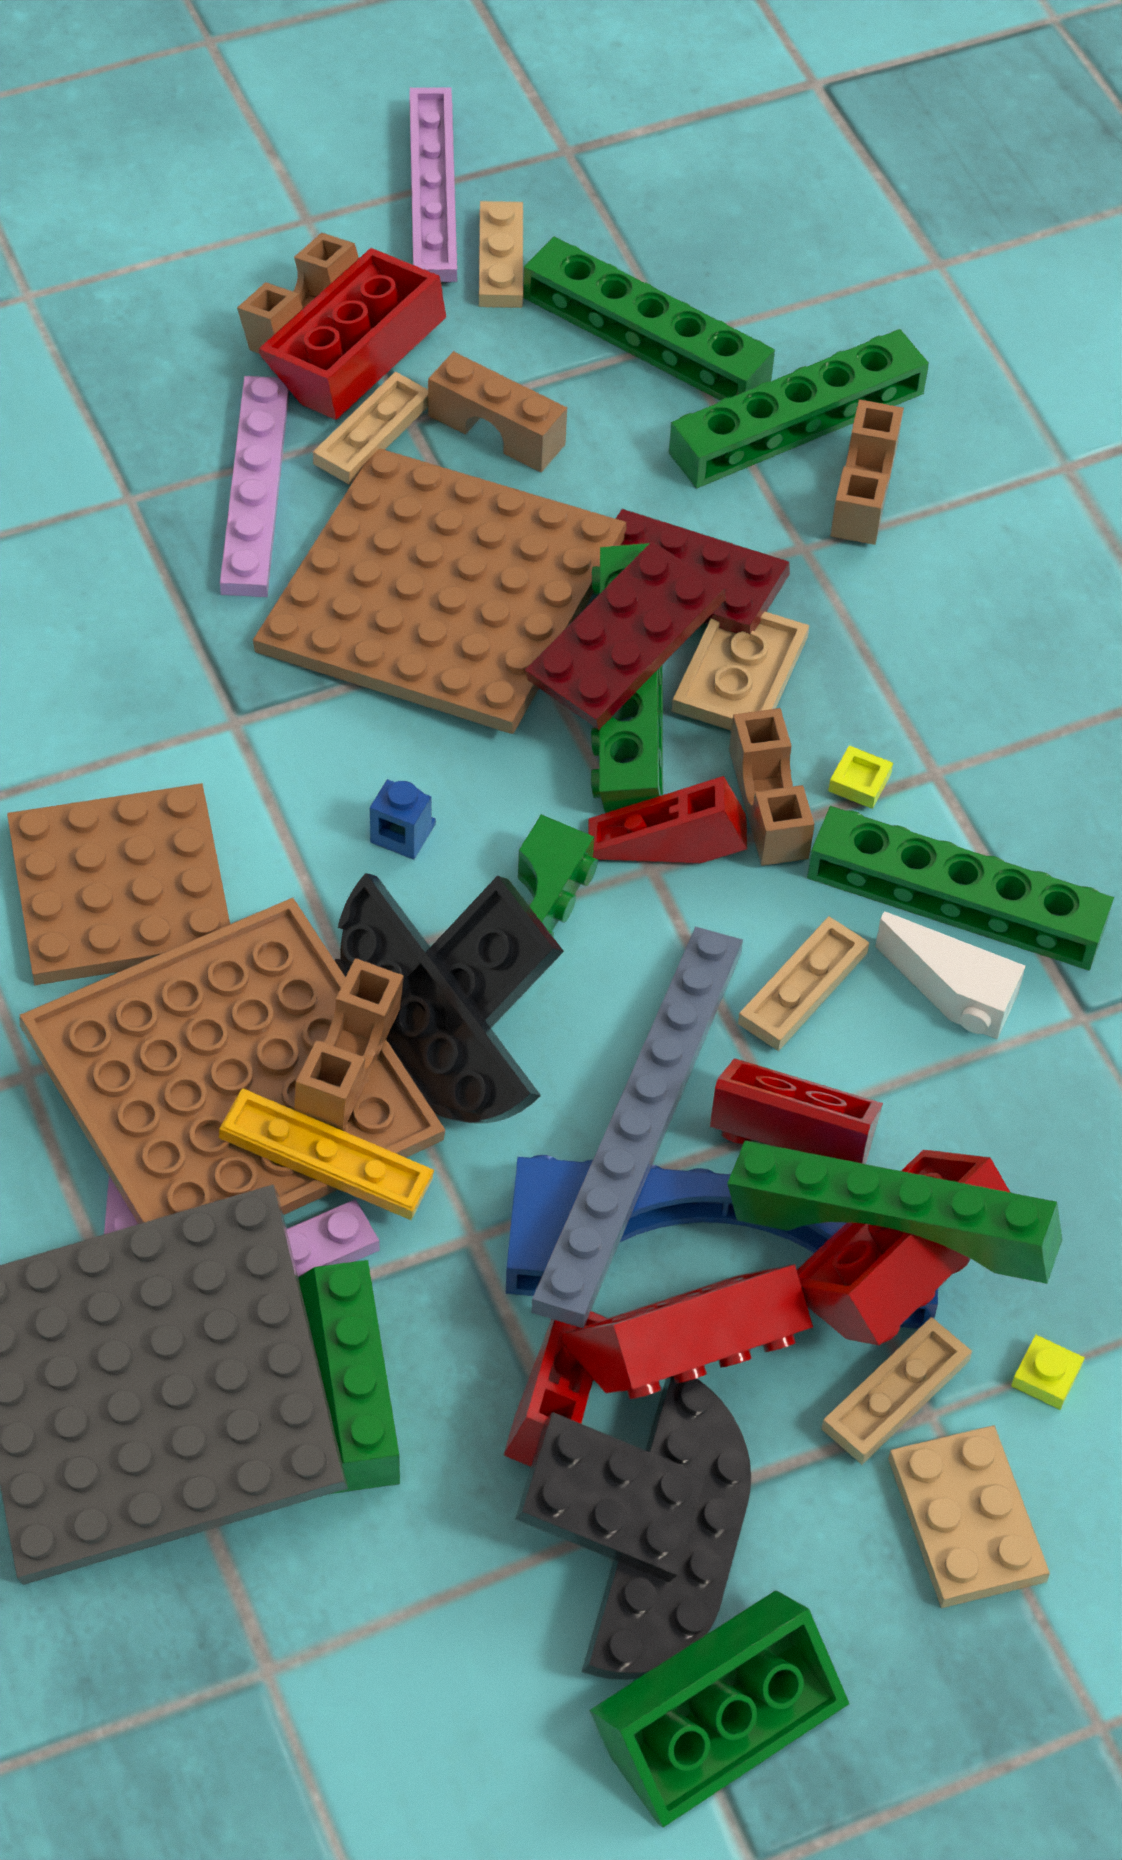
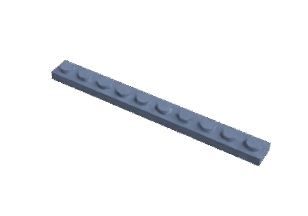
M695 926L532 1298L531 1313L584 1328L742 953L743 939Z

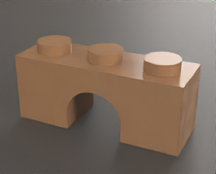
M321 232L294 256L298 272L294 291L265 282L237 307L250 351L259 353V348L359 259L355 243Z
M454 351L428 378L429 417L465 435L480 418H483L495 426L501 434L504 443L503 454L541 473L566 445L567 407Z
M859 400L851 432L846 466H843L836 496L831 537L876 545L898 446L903 407Z
M781 708L733 714L729 752L761 866L809 859L815 825L803 785L793 786L790 771L792 745Z
M356 958L354 959L336 997L335 1011L325 1041H315L297 1078L295 1111L344 1131L400 1010L404 975Z

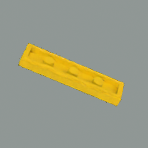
M243 1088L219 1128V1138L409 1220H412L433 1179L434 1169Z

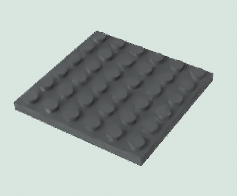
M274 1184L0 1265V1488L16 1575L23 1585L348 1489L280 1199Z

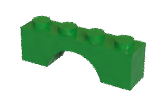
M541 814L519 849L518 879L528 888L534 898L529 905L554 937V932L552 931L558 921L565 923L574 908L576 901L575 893L579 886H588L598 865V859L593 857L594 836Z

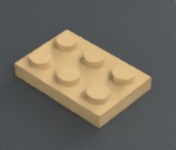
M764 611L761 616V622L755 631H752L751 634L743 631L735 634L719 628V621L710 619L674 695L672 712L731 730L733 714L776 709L808 638L809 625Z
M995 1425L890 1450L888 1460L941 1608L1047 1582L1050 1572Z

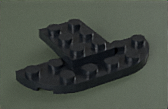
M365 873L350 893L340 916L337 928L343 929L340 959H335V962L345 977L355 958L404 975L400 1010L386 1040L433 1112L441 1117L474 1124L497 1122L522 1112L541 1095L491 1028L554 963L564 950L507 878L496 876L430 947L380 879L375 875Z
M673 1376L666 1378L645 1450L554 1412L545 1420L515 1519L614 1559L581 1672L607 1679H638L705 1636L718 1615L751 1491V1466L744 1437L733 1415L722 1400L697 1378L682 1383H675Z

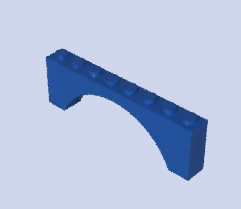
M536 1155L531 1158L517 1157L505 1294L534 1296L593 1159L576 1162L557 1160L548 1155ZM652 1164L620 1242L657 1228L678 1224L726 1223L775 1234L815 1253L846 1222L810 1224L786 1231L737 1221L727 1184L731 1174L714 1173L704 1168H695L689 1171L662 1169ZM938 1289L935 1291L934 1298L926 1305L917 1308L900 1327L919 1329L931 1317L935 1318L938 1306Z

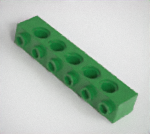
M555 236L524 266V299L718 400L734 397L755 388L763 382H770L772 380L775 349Z
M901 329L883 336H876L866 343L846 351H839L822 361L800 367L794 372L778 379L763 382L751 390L731 398H724L717 404L695 413L681 416L679 419L671 422L668 453L696 489L853 424L859 400L896 406L923 395L929 362Z
M650 543L600 547V566L592 567L594 595L600 594ZM663 665L599 730L595 727L591 729L593 756H599V769L591 770L593 798H601L605 813L664 795ZM625 717H634L628 721H620ZM626 758H635L627 763H619Z
M833 806L829 807L812 847L807 879L1088 971L1092 967L1114 900L1113 896L1100 893L1092 887L1078 886L1054 878L1042 871H1032L1007 863L995 856H985L958 847L949 841H939L911 832L902 826H892L864 817L856 811L843 810Z

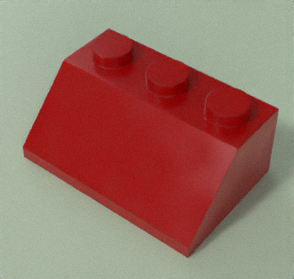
M734 1058L717 1079L710 1127L722 1130L721 1136L735 1143L744 1144V1141L751 1142L754 1140L775 1147L865 1164L883 1103Z

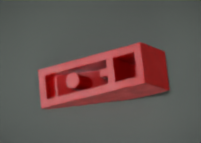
M724 776L588 818V834L594 836L593 857L598 860L704 863L747 849L746 813Z
M590 1311L585 1326L607 1318ZM551 1319L517 1408L504 1456L531 1467L545 1420L552 1412L580 1424L582 1423L593 1378L567 1349L561 1336L562 1333L580 1327Z

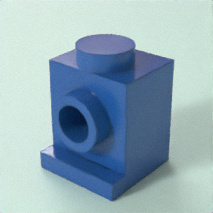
M387 779L369 808L370 842L415 860L436 825V818L432 817V796L424 794L411 782H394ZM395 823L405 827V836L389 830L391 825Z

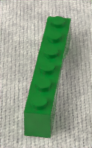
M744 1141L727 1183L737 1221L786 1231L804 1225L826 1222L861 1223L887 1227L944 1245L974 1260L993 1273L1048 1284L1062 1242L1058 1204L1056 1201L750 1141Z

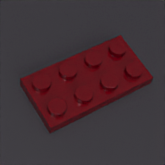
M621 509L615 518L626 522V531L621 545L646 544L653 541L724 588L726 600L703 623L709 624L710 619L719 621V628L735 634L742 631L751 634L752 631L756 630L761 622L762 614L764 611H768L790 575L789 561L625 509Z
M652 541L525 669L527 680L599 730L726 600L724 588Z

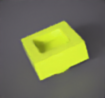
M849 745L830 779L828 791L873 809L891 776L893 762Z
M1035 1334L1013 1378L1011 1387L1061 1410L1082 1368L1085 1357Z

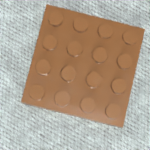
M203 783L7 813L34 986L121 972L230 925Z

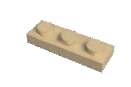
M480 201L479 307L523 308V202Z
M395 371L313 451V464L350 485L363 465L379 449L385 450L428 408V389Z
M828 916L739 1013L738 1025L779 1051L866 956L869 942Z
M931 1317L823 1419L821 1429L860 1464H863L970 1361L972 1350Z

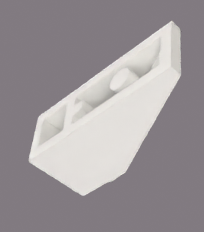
M884 911L880 919L875 947L950 1021L962 1025L972 1033L985 1034L998 1039L1019 993L1025 965Z

